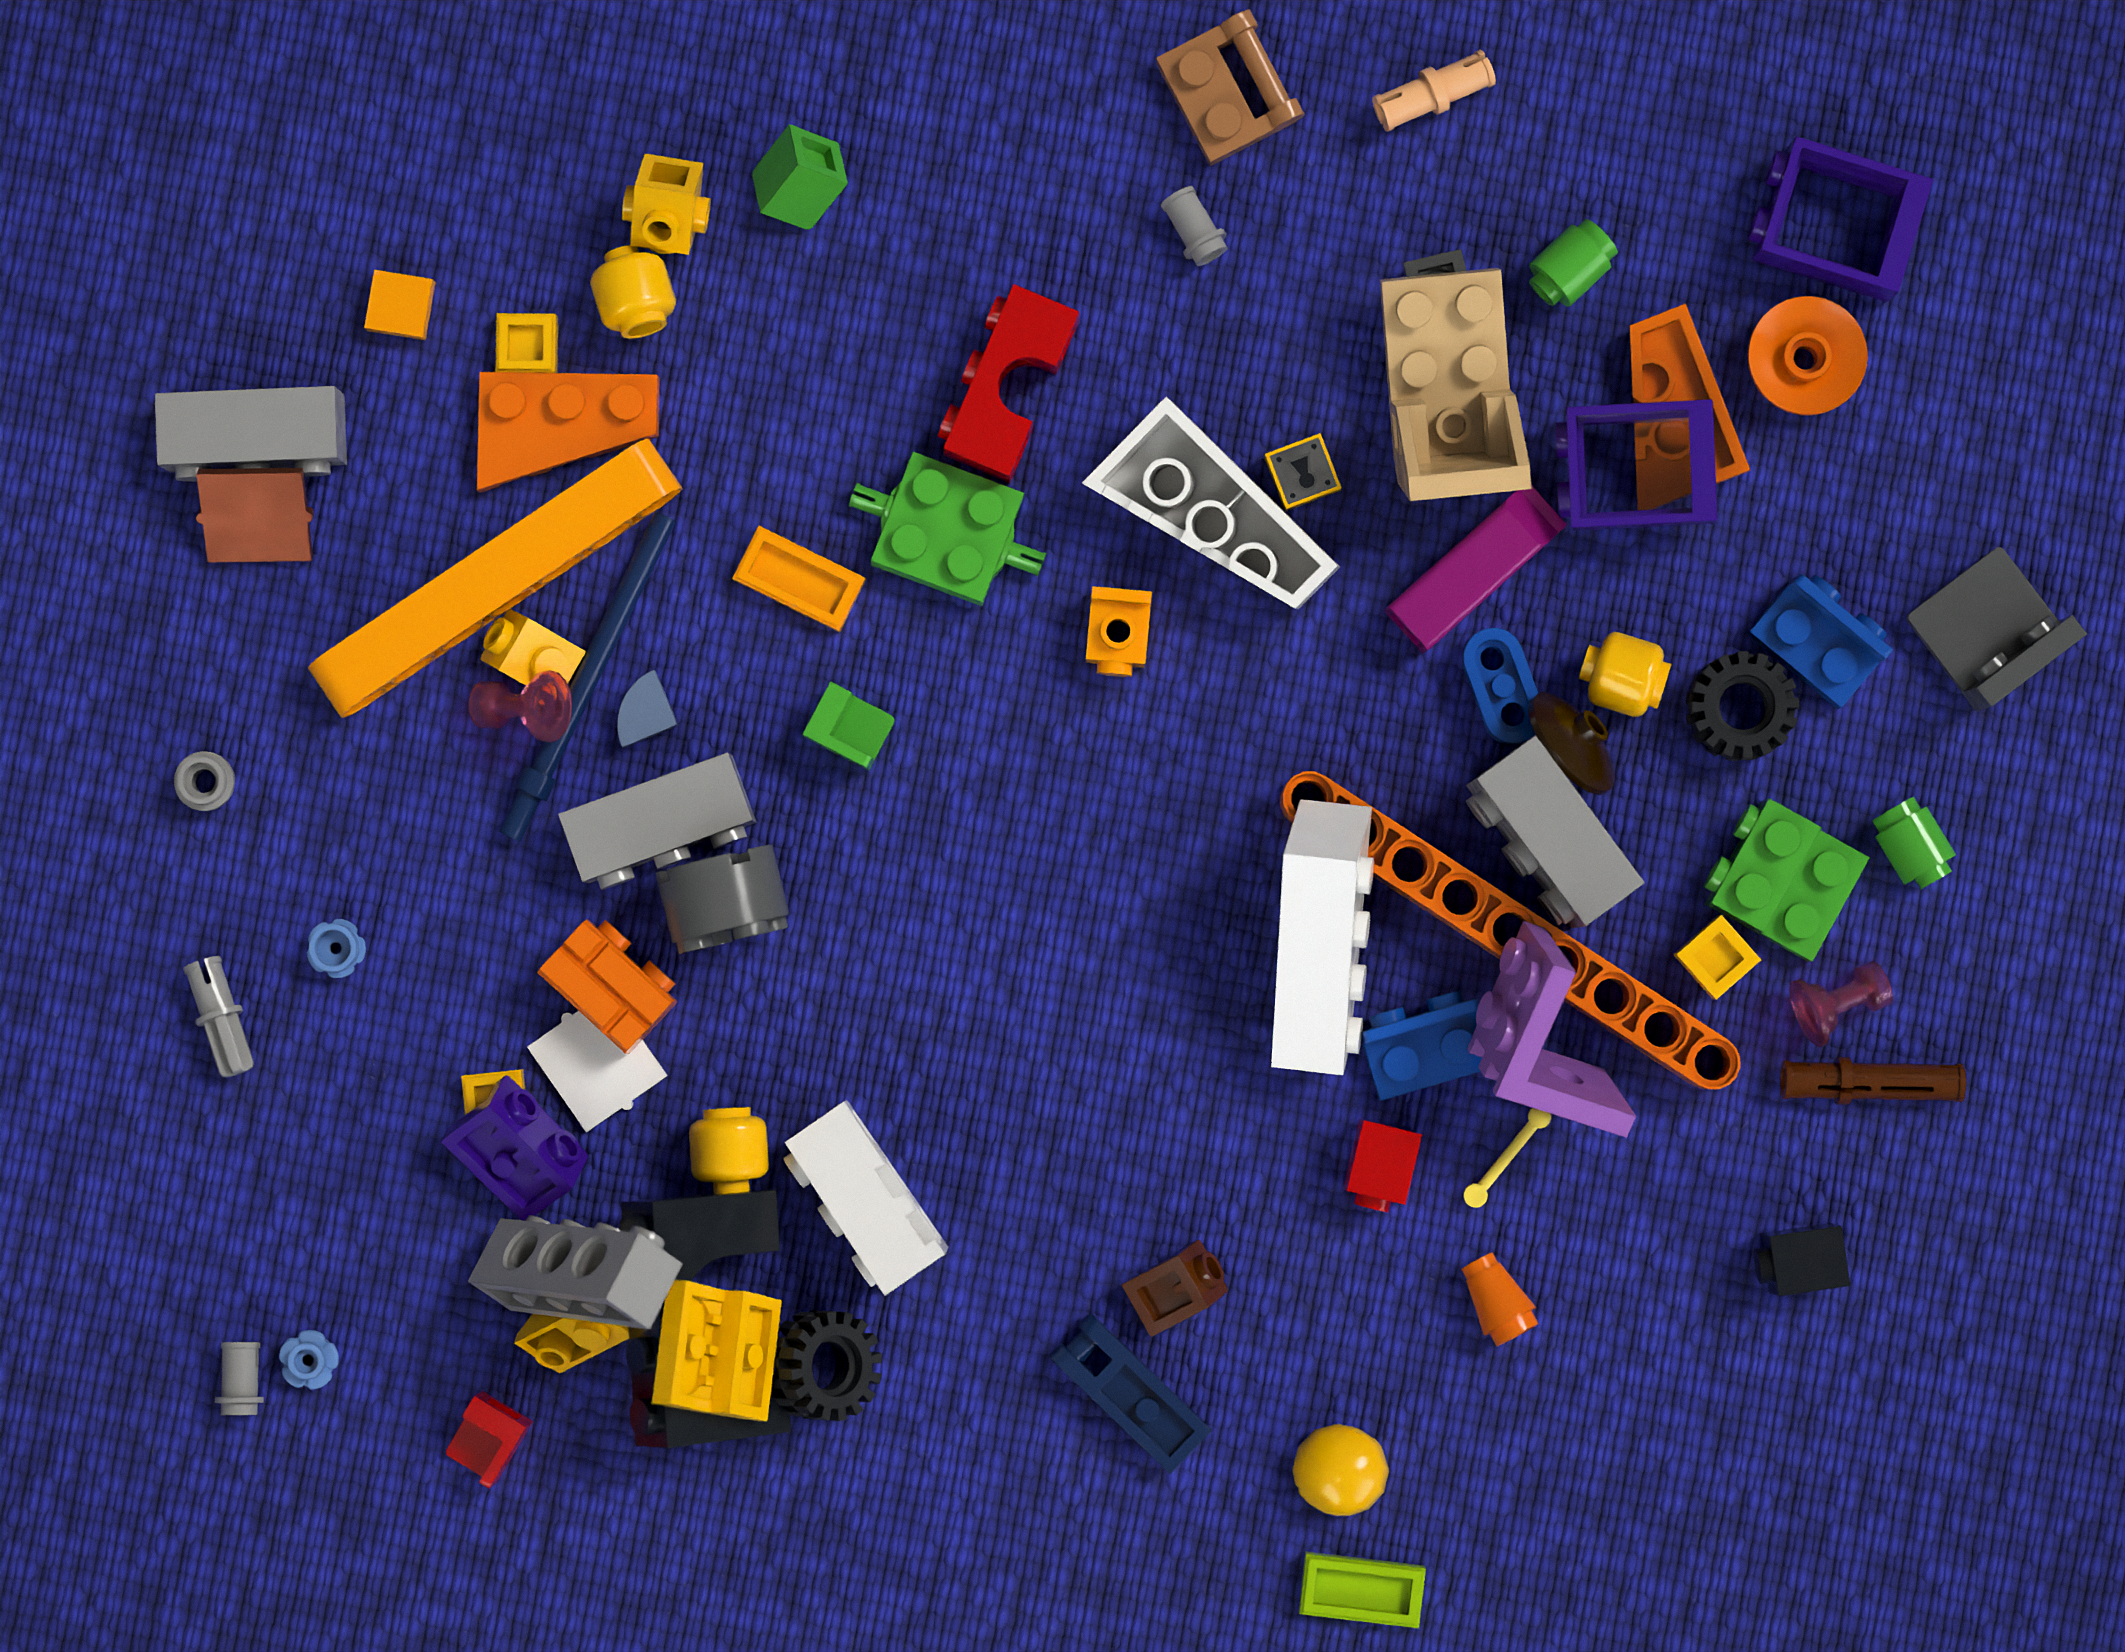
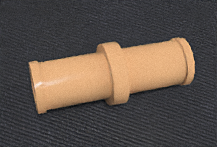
M1480 49L1474 52L1473 55L1441 69L1435 70L1431 66L1418 72V79L1381 95L1373 96V107L1380 124L1383 123L1384 130L1389 132L1394 127L1431 111L1436 115L1446 112L1450 109L1449 103L1483 88L1494 86L1496 84L1495 74L1488 57L1485 58V53Z

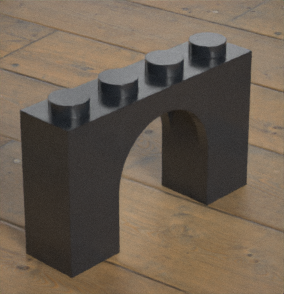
M750 1190L749 1192L727 1194L711 1193L621 1202L622 1218L618 1230L630 1232L632 1226H637L649 1230L665 1241L663 1250L683 1263L675 1280L691 1282L698 1271L705 1265L724 1256L780 1250L776 1190ZM665 1300L650 1329L628 1327L629 1342L626 1347V1361L631 1371L633 1403L630 1407V1423L635 1432L636 1446L674 1448L791 1432L790 1414L787 1412L789 1406H779L774 1399L781 1389H771L768 1421L726 1417L652 1403Z

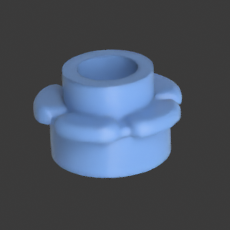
M335 919L330 924L322 922L314 927L308 938L309 949L307 957L311 966L318 972H328V975L333 978H342L353 973L356 963H361L366 954V943L362 937L358 936L357 927L344 919ZM336 942L342 947L341 952L338 954H334L331 951L332 944Z
M315 1330L302 1331L297 1338L287 1339L280 1349L279 1360L284 1365L282 1375L294 1387L300 1388L305 1385L312 1390L321 1388L331 1380V1372L338 1366V1351L335 1345L325 1339L324 1334ZM307 1354L314 1358L311 1366H306L303 1363V1357Z

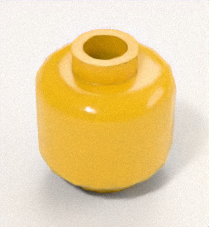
M626 245L607 252L604 255L605 263L593 272L590 280L603 324L612 331L621 332L622 337L627 339L645 337L662 330L668 323L666 318L672 314L676 305V298L663 260L656 254L639 252L637 246Z
M1612 632L1605 637L1601 648L1589 645L1579 679L1590 682L1588 698L1594 705L1632 717H1639L1647 711L1648 707L1658 709L1672 664L1663 662L1664 654L1659 645L1620 632Z
M750 1107L703 1110V1119L697 1120L691 1125L689 1129L691 1172L696 1180L713 1182L714 1194L749 1192V1180L760 1178L767 1173L769 1169L767 1126L762 1118L751 1116Z

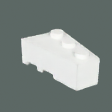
M848 1100L842 1102L784 1142L791 1152L783 1158L789 1170L803 1188L810 1183L824 1202V1204L817 1208L819 1213L836 1237L842 1234L846 1236L857 1253L851 1257L854 1264L871 1287L877 1284L884 1296L946 1253L949 1247Z

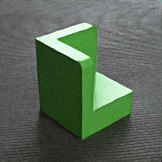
M791 124L785 128L752 173L760 213L806 230L813 228L848 184L839 143Z
M830 681L803 735L812 742L870 771L895 720L892 715L855 697L852 692Z

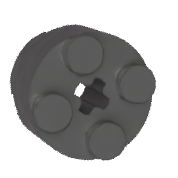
M772 844L747 849L748 852L742 854L728 853L655 873L672 943L677 944L679 954L733 942V937L734 940L788 928L786 916L790 914Z

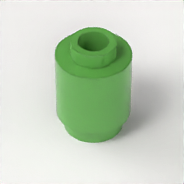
M1584 219L1578 226L1569 225L1529 263V267L1534 274L1529 283L1533 290L1550 306L1560 302L1570 307L1611 268L1610 260L1618 253V250L1612 240L1599 226L1589 219Z
M1914 796L1872 820L1879 832L1875 838L1904 885L1915 880L1920 889H1923L1952 872L1946 861L1956 856V853L1928 807L1926 806L1921 809Z

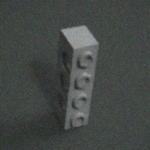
M529 1215L526 1221L500 1218L468 1282L510 1311L650 1329L683 1263L663 1250L665 1241L662 1238L641 1227L632 1226L630 1232H626L604 1223H596L594 1228H588L568 1219H562L560 1224H551L544 1219Z

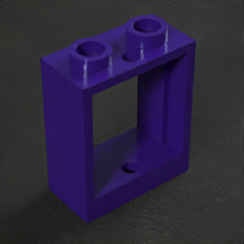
M1796 136L1785 152L1776 150L1772 158L1765 184L1774 187L1768 208L1758 207L1748 235L1749 241L1757 243L1752 260L1888 302L1899 292L1933 179ZM1800 168L1895 197L1872 273L1776 244Z
M1713 399L1566 407L1567 422H1556L1557 458H1568L1569 481L1558 482L1559 516L1560 518L1571 517V528L1573 531L1718 524ZM1689 420L1692 508L1588 513L1584 426Z

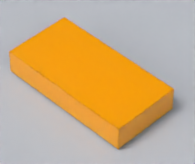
M759 525L732 578L734 581L838 632L841 631L866 581L865 577Z

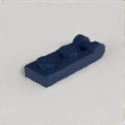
M1090 1312L1078 1324L1081 1331L1067 1346L1060 1343L1049 1357L1171 1474L1212 1429ZM1099 1347L1111 1360L1095 1375L1086 1367L1084 1361Z

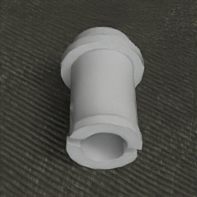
M1193 186L1178 190L1161 203L1163 211L1169 216L1186 246V249L1183 251L1186 259H1193L1197 266H1202L1215 260L1228 249L1224 242L1227 236L1225 230L1221 228L1216 229L1207 211L1198 199Z
M221 1342V1397H215V1403H221V1415H257L258 1403H264V1397H258L260 1342Z

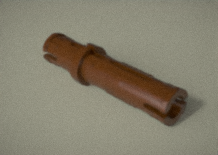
M1836 1057L1834 1063L1790 1062V1060H1783L1780 1067L1779 1083L1782 1099H1834L1836 1105H1849L1852 1099L1963 1102L1966 1093V1072L1962 1063L1954 1065L1852 1063L1850 1057Z

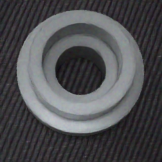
M206 751L196 752L183 759L177 767L174 776V787L179 799L188 807L199 811H212L223 806L232 796L235 788V775L231 765L222 756ZM209 770L214 774L216 783L211 791L202 793L196 786V779L201 772Z

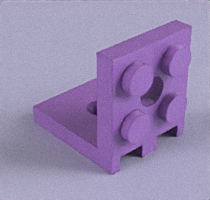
M1523 921L1516 938H1510L1504 946L1500 958L1501 972L1492 992H1486L1478 1005L1476 1013L1477 1027L1467 1050L1470 1054L1482 1057L1478 1066L1482 1075L1497 1081L1493 1089L1495 1096L1627 1138L1636 1115L1605 1069L1542 1049L1576 971L1544 927Z

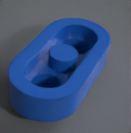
M1500 628L1483 629L1474 634L1464 646L1461 659L1465 676L1488 734L1503 744L1516 745L1523 743L1535 735L1529 719L1528 704L1538 694V690L1522 647L1516 637ZM1485 649H1494L1500 653L1502 663L1499 669L1488 670L1482 665L1480 657ZM1513 704L1520 708L1522 720L1519 725L1509 726L1503 722L1501 711L1505 705Z

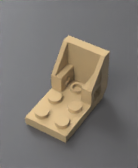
M1499 268L1380 279L1393 457L1397 482L1410 501L1531 489L1530 463L1517 398L1510 390L1501 270Z

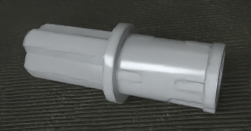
M221 956L208 957L204 961L211 980L209 984L205 983L198 961L188 964L183 968V971L187 975L200 1017L195 1020L198 1027L204 1026L219 1074L222 1077L236 1076L250 1070L254 1065L239 1018L243 1008L242 1005H235L221 964Z

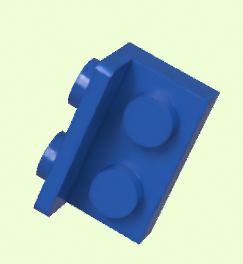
M1800 574L1791 579L1746 634L1838 710L1846 704L1876 666L1888 658L1893 649L1883 641L1887 637V633L1875 621L1862 613H1859L1855 618L1837 603L1841 595L1833 586L1817 575H1813L1808 579L1803 574Z
M1461 990L1427 999L1426 1002L1429 1009L1427 1012L1406 1017L1404 1008L1400 1007L1369 1017L1372 1028L1362 1030L1361 1042L1379 1101L1480 1072L1478 1066L1482 1057L1470 1054L1467 1050L1477 1027L1478 998L1463 1000Z

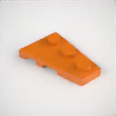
M1686 303L1630 325L1633 404L1713 399L1716 485L1750 472V467ZM1689 420L1634 423L1638 510H1653L1691 495Z
M479 372L477 491L482 493L500 487L501 484L529 475L531 477L552 471V468L606 454L634 445L644 439L659 437V376L655 374Z

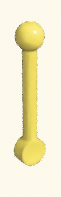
M1535 1108L1530 1109L1528 1113L1529 1121L1478 1183L1469 1184L1465 1188L1463 1197L1469 1206L1478 1208L1486 1203L1488 1197L1487 1190L1538 1128L1542 1129L1549 1125L1552 1117L1551 1113Z

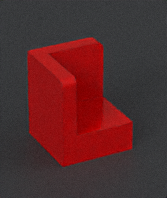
M481 1391L473 1397L462 1415L464 1421L447 1447L446 1454L448 1457L482 1476L479 1483L490 1489L498 1482L533 1421L486 1392Z

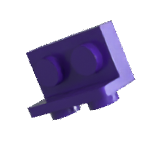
M507 1075L496 1082L487 1100L448 1127L440 1141L522 1221H526L529 1215L535 1216L573 1189L588 1159L586 1151L580 1146L577 1139L570 1132L563 1130L538 1105L531 1093L522 1089Z

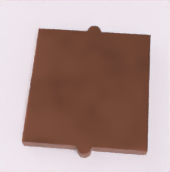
M303 468L198 469L196 475L201 509L197 513L196 520L198 523L203 524L208 562L312 561L313 550L309 522L312 521L314 510L307 506Z

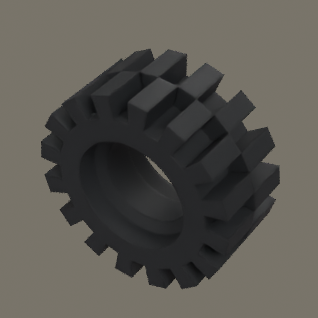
M1739 651L1730 655L1726 654L1702 668L1703 670L1700 674L1695 676L1691 682L1692 688L1690 693L1686 695L1685 705H1688L1689 714L1685 715L1687 725H1692L1695 734L1692 736L1698 744L1702 742L1708 747L1707 752L1714 756L1721 755L1726 757L1725 760L1729 761L1756 759L1773 752L1775 748L1781 746L1789 738L1787 736L1789 731L1795 728L1798 718H1794L1795 710L1799 708V698H1794L1792 689L1796 688V685L1792 678L1787 679L1783 674L1785 668L1780 663L1773 664L1767 660L1769 656L1761 653L1753 655L1748 654V651ZM1733 684L1750 685L1760 693L1763 699V716L1760 722L1751 729L1740 730L1733 728L1721 716L1719 709L1720 698L1723 692Z
M809 1310L810 1312H799L792 1315L794 1321H784L779 1326V1330L785 1337H777V1355L774 1362L776 1375L773 1376L771 1389H781V1391L774 1399L779 1406H789L787 1410L789 1414L803 1417V1419L842 1421L847 1420V1415L856 1416L863 1411L859 1402L870 1403L875 1396V1393L867 1388L868 1385L880 1384L882 1376L880 1373L872 1372V1364L882 1363V1353L870 1351V1347L878 1343L875 1334L863 1333L868 1325L862 1319H852L853 1314L847 1312ZM823 1342H827L834 1351L836 1368L830 1384L826 1388L821 1389L816 1385L813 1378L812 1360L818 1346Z

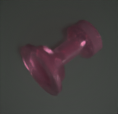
M551 670L537 673L525 686L521 694L510 693L508 687L503 682L480 681L473 687L469 697V713L477 727L499 729L504 727L510 717H521L523 724L530 730V733L537 740L543 742H553L560 739L566 732L571 719V691L561 674Z
M1871 961L1856 967L1853 972L1854 982L1827 992L1824 987L1817 983L1807 984L1802 979H1796L1790 983L1789 991L1793 1010L1804 1033L1814 1045L1822 1047L1828 1044L1829 1034L1835 1031L1838 1024L1837 1014L1863 1003L1871 1011H1877L1893 1003L1890 983L1877 962Z

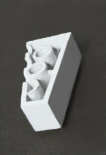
M1167 397L1082 482L1099 494H1102L1295 609H1299L1340 568L1308 534Z
M1300 799L1283 856L1271 1067L1343 1075L1348 1054H1359L1363 1018L1353 1017L1354 1002L1363 1001L1367 967L1366 965H1359L1358 958L1359 948L1367 947L1370 927V912L1363 911L1364 894H1370L1374 870V858L1368 857L1372 807Z

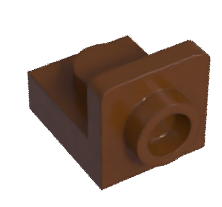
M1200 1240L1187 1245L1177 1254L1129 1278L1122 1284L1125 1293L1150 1337L1209 1308L1228 1291L1224 1282V1272L1221 1264L1212 1253L1206 1251Z

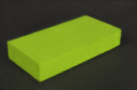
M1305 1551L1299 1614L1419 1628L1426 1568L1424 1565Z

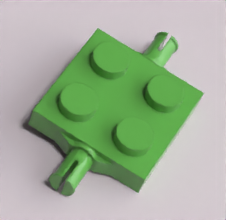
M916 452L912 453L902 481L895 487L890 496L857 483L854 488V494H852L849 502V507L881 517V536L871 559L872 566L979 606H983L992 580L1004 568L1005 564L1035 574L1038 577L1047 554L1013 542L1014 522L1024 499L1023 492Z

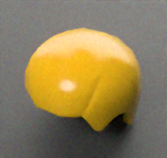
M1334 1424L1314 1429L1298 1446L1292 1471L1299 1494L1308 1504L1326 1514L1352 1516L1369 1510L1384 1493L1389 1468L1382 1447L1375 1438L1353 1426Z

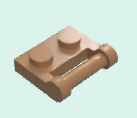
M1250 10L1237 13L1219 26L1156 57V64L1209 166L1294 124L1305 115L1296 98L1290 100L1254 31L1258 28V24ZM1232 43L1236 45L1270 110L1257 119L1254 118L1219 51Z

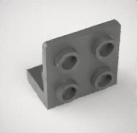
M1997 547L1906 616L1908 624L1976 712L1995 705L2087 635L2073 615L2061 620L2056 618L2002 547Z

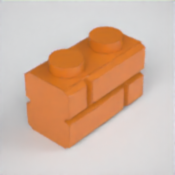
M586 919L540 967L537 973L625 1054H630L678 1002L668 993L675 983L652 961L648 960L641 968L624 952L632 943L606 919L599 927Z

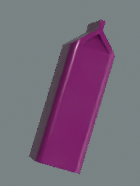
M1532 485L1531 489L1517 490L1388 605L1384 611L1418 650L1424 654L1550 542L1567 524Z

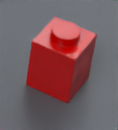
M1359 1119L1343 1189L1356 1193L1355 1205L1389 1213L1391 1202L1406 1204L1422 1134Z

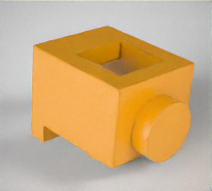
M1092 586L1086 663L1097 664V674L1132 677L1133 667L1145 668L1151 591ZM1114 621H1122L1130 629L1129 637L1123 642H1113L1107 636V627Z

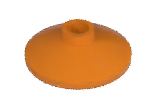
M1814 296L1791 298L1771 308L1755 326L1749 341L1747 354L1752 380L1763 397L1779 409L1796 415L1826 413L1846 402L1860 386L1866 372L1868 360L1866 340L1861 327L1854 317L1835 302ZM1805 349L1813 355L1814 364L1812 368L1801 369L1795 364L1794 353L1796 350Z

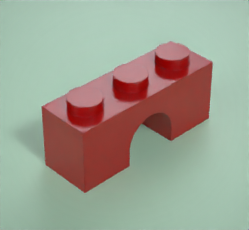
M1013 284L1007 298L997 295L984 328L993 331L984 353L974 349L961 379V383L970 387L961 408L953 404L950 405L938 433L939 438L946 440L943 447L946 457L1011 483L1032 434L1033 421L1019 416L1006 408L999 396L1000 386L1010 372L1024 366L1037 367L1057 375L1078 326L1079 311Z

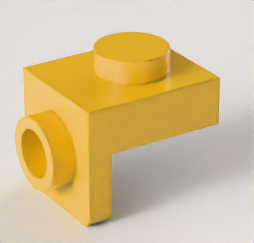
M508 609L503 618L500 617L495 620L488 629L483 642L485 650L480 660L557 703L586 651L526 616Z

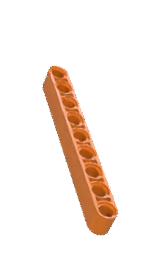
M1304 771L1294 775L1284 785L1280 794L1281 810L1283 815L1292 824L1297 811L1291 802V795L1294 788L1302 783L1316 785L1322 791L1324 802L1372 807L1325 775L1315 771ZM1372 807L1371 824L1374 829V837L1368 847V857L1374 858V878L1498 959L1501 958L1504 946H1501L1495 940L1493 925L1500 915L1511 914L1516 916L1521 923L1526 921L1544 927L1557 946L1565 948L1573 959V969L1576 973L1563 1000L1565 1003L1693 1086L1702 1089H1721L1730 1085L1736 1079L1740 1070V1055L1737 1048L1728 1039ZM1402 848L1415 850L1423 860V872L1414 882H1406L1399 879L1392 869L1393 857ZM1452 881L1466 883L1473 893L1471 909L1463 915L1451 913L1443 903V891ZM1606 979L1615 981L1623 992L1621 1006L1610 1014L1602 1012L1594 1001L1596 986ZM1656 1012L1666 1014L1673 1024L1671 1039L1660 1047L1652 1045L1644 1033L1647 1019ZM1712 1045L1721 1052L1723 1067L1716 1077L1708 1080L1697 1072L1695 1058L1703 1047Z

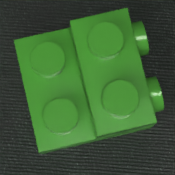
M1768 798L1762 800L1758 808L1749 804L1738 820L1732 835L1740 840L1729 860L1720 856L1711 869L1704 883V887L1711 891L1705 905L1805 961L1813 962L1870 857L1821 831L1822 827Z

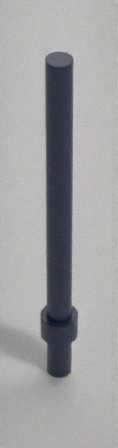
M656 511L654 512L531 766L524 765L514 785L519 791L499 830L500 833L520 842L540 800L547 802L557 781L552 778L557 765L676 523L670 517Z

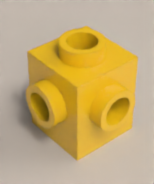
M644 154L635 185H627L623 200L622 220L632 222L630 246L649 248L651 251L659 254L680 253L689 255L695 233H706L710 214L711 199L701 197L704 163Z

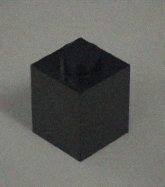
M1826 1223L1760 1233L1762 1247L1754 1248V1265L1759 1283H1768L1769 1293L1784 1296L1851 1286L1842 1226Z

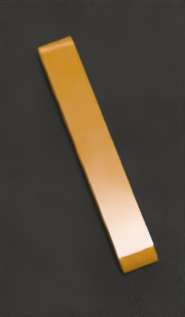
M650 439L639 441L323 653L308 666V670L341 718L348 717L402 683L504 614L508 609L513 608L664 506L682 491V486Z

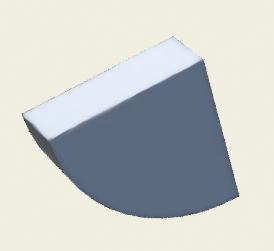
M655 670L639 678L628 690L621 703L617 726L619 740L624 749L679 726Z

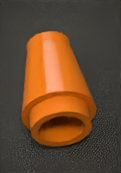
M1493 1252L1461 1269L1467 1279L1466 1283L1483 1335L1490 1334L1496 1347L1518 1337L1539 1324L1532 1312L1537 1307L1502 1264L1497 1261Z

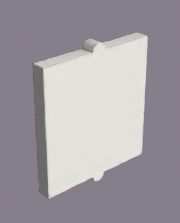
M579 1011L575 1014L564 1013L561 1017L562 1023L527 1046L586 1132L596 1127L621 1108L624 1110L632 1109L634 1099L668 1076L643 1040L630 1054H625Z

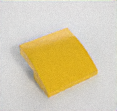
M674 1280L664 1303L652 1403L726 1417L768 1421L782 1300L747 1291L722 1290L686 1280Z

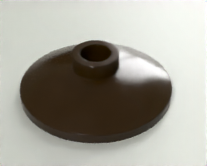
M1541 692L1534 696L1528 704L1531 725L1537 738L1562 772L1576 785L1589 793L1603 795L1611 790L1615 783V773L1609 752L1604 744V741L1608 739V733L1601 720L1589 710L1580 713L1571 704L1553 694Z

